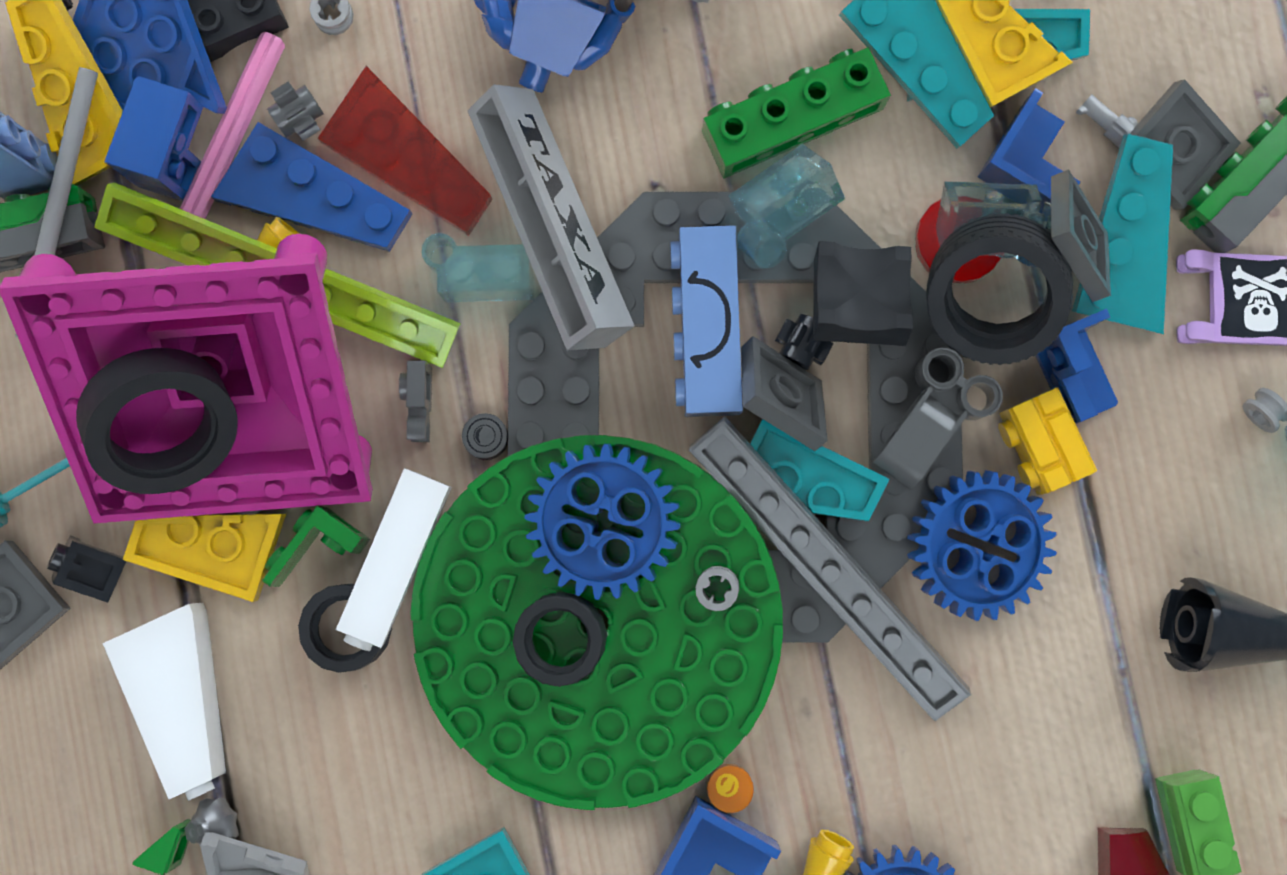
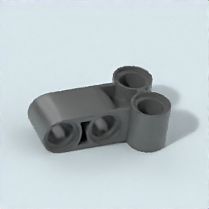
M950 348L934 349L917 362L914 369V377L922 392L872 461L910 490L922 479L964 419L978 420L992 415L1000 408L1003 401L1002 389L995 379L987 375H977L969 379L964 378L962 358L956 351ZM931 360H940L947 365L949 377L945 383L937 382L930 376L928 367ZM971 386L982 389L986 395V405L982 410L974 409L968 403L967 392Z

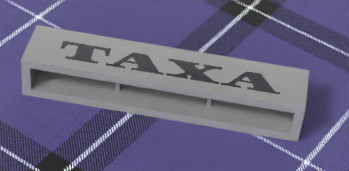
M494 84L467 111L566 350L606 348L635 325L534 90Z

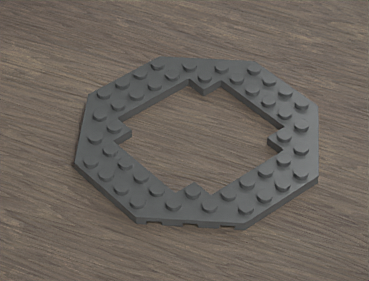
M643 192L597 237L635 325L634 327H644V283H680V269H671L670 242L679 241L680 227L736 226L738 283H813L814 257L819 241L836 242L843 246L858 249H881L824 192ZM911 276L910 297L913 312V330L906 346L867 344L869 469L890 480L868 522L824 515L825 528L880 589L909 561L907 554L919 549V544L907 539V536L912 533H920L921 526L917 525L912 520V517H926L928 511L921 504L922 499L935 503L938 500L934 492L936 485L950 491V476L960 477L963 480L962 424L922 479L911 490L872 462L880 448L922 392L914 377V369L917 362L934 349L949 348L942 341V338L938 336L933 323H931L926 301V291ZM543 292L509 324L508 456L532 445L554 439L580 435H599L600 348L567 351ZM940 360L930 361L928 367L930 376L937 382L945 383L949 377L947 365ZM768 550L773 560L780 586L783 607L782 643H828L846 623L780 550Z

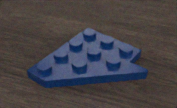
M79 0L73 22L122 110H124L135 78L141 76L187 91L203 107L216 114H225L227 106L187 0Z

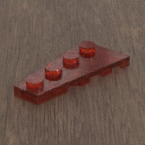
M367 66L361 72L317 138L327 148L468 236L493 200L489 192Z

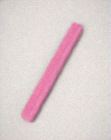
M268 32L260 34L229 100L226 112L216 128L179 209L206 219L214 202L211 196L229 169L285 48L283 41L276 35Z

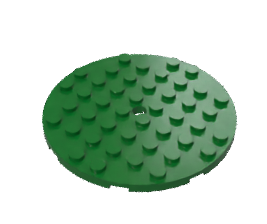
M580 435L532 445L506 457L473 480L467 486V489L455 500L449 510L442 515L426 544L414 581L410 610L416 650L414 660L420 682L430 706L460 749L464 748L477 762L488 769L486 772L511 789L542 802L580 810L622 806L634 808L657 802L692 786L724 762V759L740 744L743 738L749 734L763 711L775 682L783 639V607L773 560L762 535L736 498L722 484L718 483L712 475L683 456L652 443L610 435ZM604 444H611L613 457H618L624 447H629L631 454L629 462L634 463L641 456H647L648 460L644 471L650 473L661 468L663 472L656 481L658 487L671 484L674 487L664 496L665 502H674L680 505L678 509L668 513V519L681 523L680 529L667 531V536L678 543L675 549L662 548L661 552L669 560L668 565L664 567L652 563L651 566L657 577L651 582L640 574L638 576L640 590L635 593L625 582L623 583V591L620 598L615 599L610 587H605L603 596L599 600H595L593 587L587 586L580 596L591 602L596 609H601L608 618L609 626L606 630L605 652L593 671L579 682L561 687L542 684L526 674L516 659L513 646L515 624L523 611L544 595L557 592L575 594L576 581L571 579L564 586L559 587L558 581L562 572L556 569L548 574L543 573L545 566L550 561L547 555L533 558L532 554L542 545L540 540L526 539V535L537 530L538 527L537 523L524 518L526 514L538 511L539 506L532 503L528 496L544 493L545 490L538 484L537 478L543 476L553 479L555 477L549 467L551 462H557L566 468L568 465L565 453L568 451H573L580 460H583L585 445H591L597 457L600 456ZM584 477L577 485L578 497L587 504H593L597 501L600 492L598 484L595 480ZM627 493L622 499L621 508L627 517L639 519L645 512V502L640 495ZM565 504L563 507V511L567 514L588 518L599 523L597 531L601 533L609 527H615L632 536L643 537L641 529L610 521L608 519L609 511L606 509L597 515H591L568 504ZM566 524L562 530L563 541L571 548H581L585 537L583 530L576 524ZM611 539L608 542L606 552L610 560L618 564L627 563L630 558V549L626 542L621 539ZM712 566L729 568L735 573L739 581V592L736 601L731 607L723 611H713L705 608L696 596L695 587L699 576L704 570ZM719 575L711 576L710 585L704 588L709 598L713 594L715 595V601L724 600L725 591L731 588L726 578L723 582L720 581L722 576ZM558 610L549 612L539 619L534 627L533 643L541 659L550 665L563 667L572 665L581 659L587 649L588 635L584 624L578 617L570 612Z

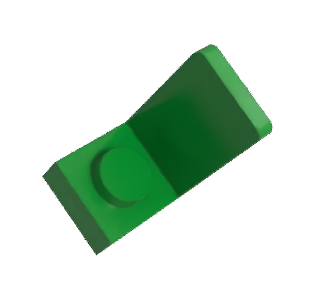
M316 506L313 511L307 509L296 521L292 529L296 535L286 548L283 546L279 547L267 561L265 569L269 572L262 582L269 587L281 586L320 532L324 533L320 539L321 542L342 556L346 551L360 554L371 539L328 507Z

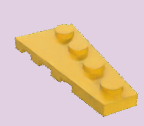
M8 0L5 4L23 62L29 64L35 83L32 92L36 105L42 106L49 128V133H45L51 152H56L57 157L78 69L83 67L98 73L72 184L78 186L111 168L104 161L123 110L62 0Z

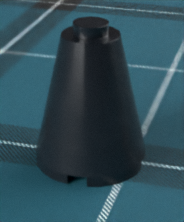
M1184 578L1180 581L1184 585L1179 590L1171 589L1167 594L1161 611L1159 629L1160 638L1169 641L1171 653L1164 652L1167 661L1175 669L1185 672H1200L1287 660V613L1199 578Z

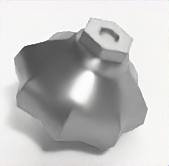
M221 797L216 800L203 799L200 801L191 821L184 828L186 839L193 844L198 843L201 845L204 834L208 832L235 839L239 835L236 825L237 813L229 807L225 798Z

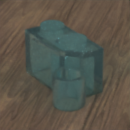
M804 144L795 148L728 195L737 215L746 222L738 233V247L754 263L764 269L772 268L782 261L786 254V240L845 200L831 164Z
M443 233L432 234L422 244V257L432 272L437 274V292L444 302L534 300L533 268L523 244L457 246L452 237ZM440 246H450L453 248L452 255L445 263L436 264L432 262L431 257L435 249Z

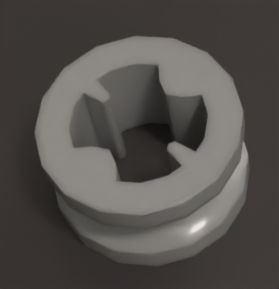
M311 0L309 10L311 17L322 32L328 35H338L344 33L351 26L354 14L348 0ZM335 4H338L337 8L341 13L339 17L333 20L329 15L328 20H325L326 15L323 9L328 5H331L334 9Z
M1260 388L1255 393L1256 400L1248 399L1243 403L1242 407L1247 417L1256 426L1266 432L1274 433L1280 427L1279 421H1287V403L1272 390Z
M712 566L704 570L699 576L695 587L696 596L705 608L713 611H723L731 607L736 601L739 592V581L735 573L729 568ZM711 576H722L720 581L723 582L726 578L731 585V588L725 591V599L722 601H715L714 594L709 598L704 591V588H707L711 583Z

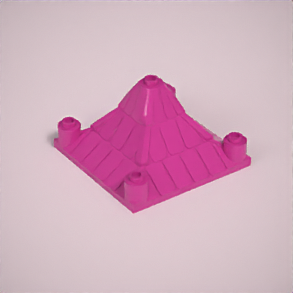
M307 234L289 235L280 241L274 259L255 260L254 262L214 263L206 266L189 265L166 267L165 269L125 270L117 273L100 272L76 275L71 265L64 259L52 254H39L32 256L25 263L19 276L4 277L0 284V295L93 524L371 501L373 489L369 471L372 447L365 438L358 434L323 286L327 265V252L324 245L316 238ZM173 348L199 356L218 372L237 413L238 428L235 442L224 461L212 473L193 485L161 494H139L119 489L103 480L88 461L76 422L79 398L90 379L113 360L143 349ZM161 389L147 392L132 399L120 409L112 422L110 438L120 447L136 453H155L168 450L187 440L198 429L204 415V403L196 396L182 390Z

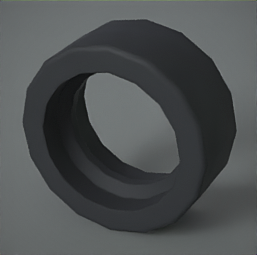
M355 584L328 586L314 594L302 610L298 624L300 644L308 658L322 669L337 673L359 670L376 661L388 646L392 627L381 648L373 645L370 651L361 649L355 654L341 655L334 653L321 640L319 623L322 614L335 602L348 600Z
M557 592L544 595L523 611L515 624L513 646L516 659L526 674L542 684L561 687L577 683L593 671L605 652L607 632L603 617L591 602L573 593ZM558 610L570 612L578 617L586 627L588 635L587 649L581 659L572 665L563 667L550 665L541 659L533 643L534 627L539 619L549 612Z

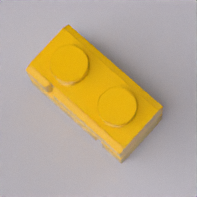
M1058 387L999 413L1003 421L998 424L1000 435L1009 448L1015 447L1022 462L1017 466L1019 476L1024 484L1031 486V489L1034 488L1037 495L1053 492L1097 472L1096 466Z

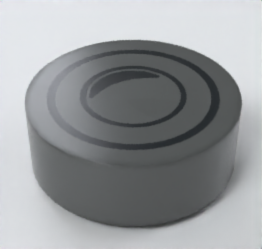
M482 413L473 416L466 422L462 431V441L466 450L475 458L492 460L500 456L507 448L508 430L497 416Z

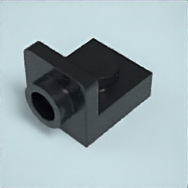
M70 535L66 545L57 543L50 557L47 569L54 571L52 574L54 585L108 603L126 561L123 560V556L83 543L79 538Z

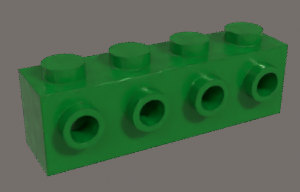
M869 47L858 52H854L853 49L844 50L833 56L829 60L830 64L816 70L812 66L802 68L793 73L786 83L774 88L772 84L760 86L749 93V99L732 105L730 101L724 102L710 109L707 113L708 116L703 118L702 134L723 179L884 110L891 94Z

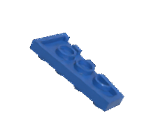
M259 122L255 125L211 198L219 203L230 206L235 205L268 217H278L293 222L295 225L332 233L337 237L389 252L413 215L408 208Z

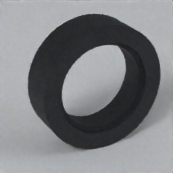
M173 348L143 349L113 360L90 379L79 398L76 410L77 428L91 467L109 484L119 489L139 494L172 492L202 480L212 473L227 457L235 442L238 428L236 409L218 372L199 356ZM161 389L182 390L196 396L204 403V415L198 429L187 440L168 450L155 453H136L120 447L110 438L112 422L120 409L132 399L147 392Z

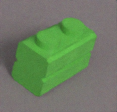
M1198 769L1155 778L1176 871L1183 875H1234L1242 872L1237 851L1232 848L1235 845L1219 776L1211 773L1208 774V772Z

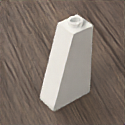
M404 468L336 630L346 634L344 642L366 651H370L373 645L380 648L384 645L452 487Z
M204 603L187 604L103 643L168 799L185 793L188 801L215 789L212 779L226 773L207 610Z

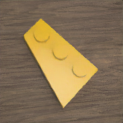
M935 0L990 108L1073 63L1062 51L1059 53L1042 37L1044 33L1032 22L1029 24L1009 5L1010 0Z
M286 514L195 515L135 520L123 560L255 602L259 600L264 585L262 580L268 572L265 569V565L275 551Z

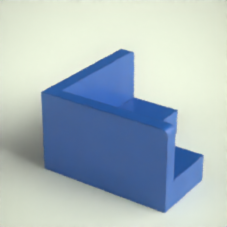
M141 76L136 77L104 162L135 186L183 202L201 163L188 148L203 106L187 91Z
M1035 88L1021 105L977 177L1051 222V176L1063 171L1042 158L1065 121L1037 105L1043 92Z
M1107 309L1064 326L1056 340H1053L1049 347L1047 346L1044 351L1036 355L1050 389L1059 388L1075 424L1094 417L1098 413L1115 407L1118 404V400L1086 333V330L1110 318Z
M695 796L654 875H709L715 863L735 875H762L771 857L778 859L781 849L775 839Z

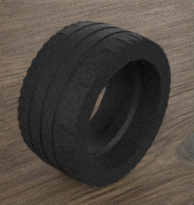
M1009 213L980 216L954 230L937 251L929 272L926 301L931 323H933L938 336L942 338V341L950 349H954L965 358H970L972 361H979L983 364L1002 365L1006 363L1012 364L1013 362L1018 363L1044 351L1047 346L1049 347L1052 344L1053 340H1056L1063 330L1073 301L1072 269L1052 240L1051 231L1045 229L1042 224L1037 223L1033 219L1030 220L1025 216L1010 215ZM1004 252L1021 256L1040 268L1046 278L1047 294L1044 302L1034 313L1019 321L995 324L978 320L963 310L953 296L952 283L958 269L963 264L983 254Z

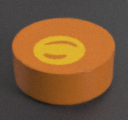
M723 764L710 774L707 781V793L711 803L718 810L725 813H736L749 805L753 797L754 786L750 775L745 769L736 764Z

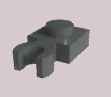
M407 361V373H400L399 396L401 400H406V407L408 408L407 440H411V442H430L429 412L432 409V367L426 361Z

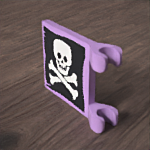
M1190 250L1185 255L1177 256V272L1187 274L1209 272L1210 323L1191 321L1186 325L1178 326L1177 340L1179 343L1287 346V256L1213 253L1205 250Z

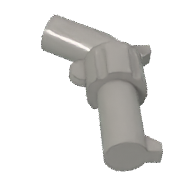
M1093 95L1076 111L1079 115L1087 114L1106 130L1103 135L1117 147L1121 144L1123 135L1130 134L1138 124L1137 120L1133 117L1126 118L1123 114L1118 117Z

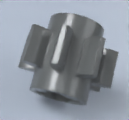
M288 81L270 92L276 103L268 107L267 110L286 138L296 132L304 141L321 130L315 120L324 115L306 85L295 91Z

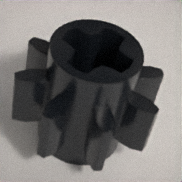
M800 314L796 322L786 319L775 339V342L783 345L779 353L805 370H809L813 362L822 365L834 345L831 341L813 340V317L805 314Z

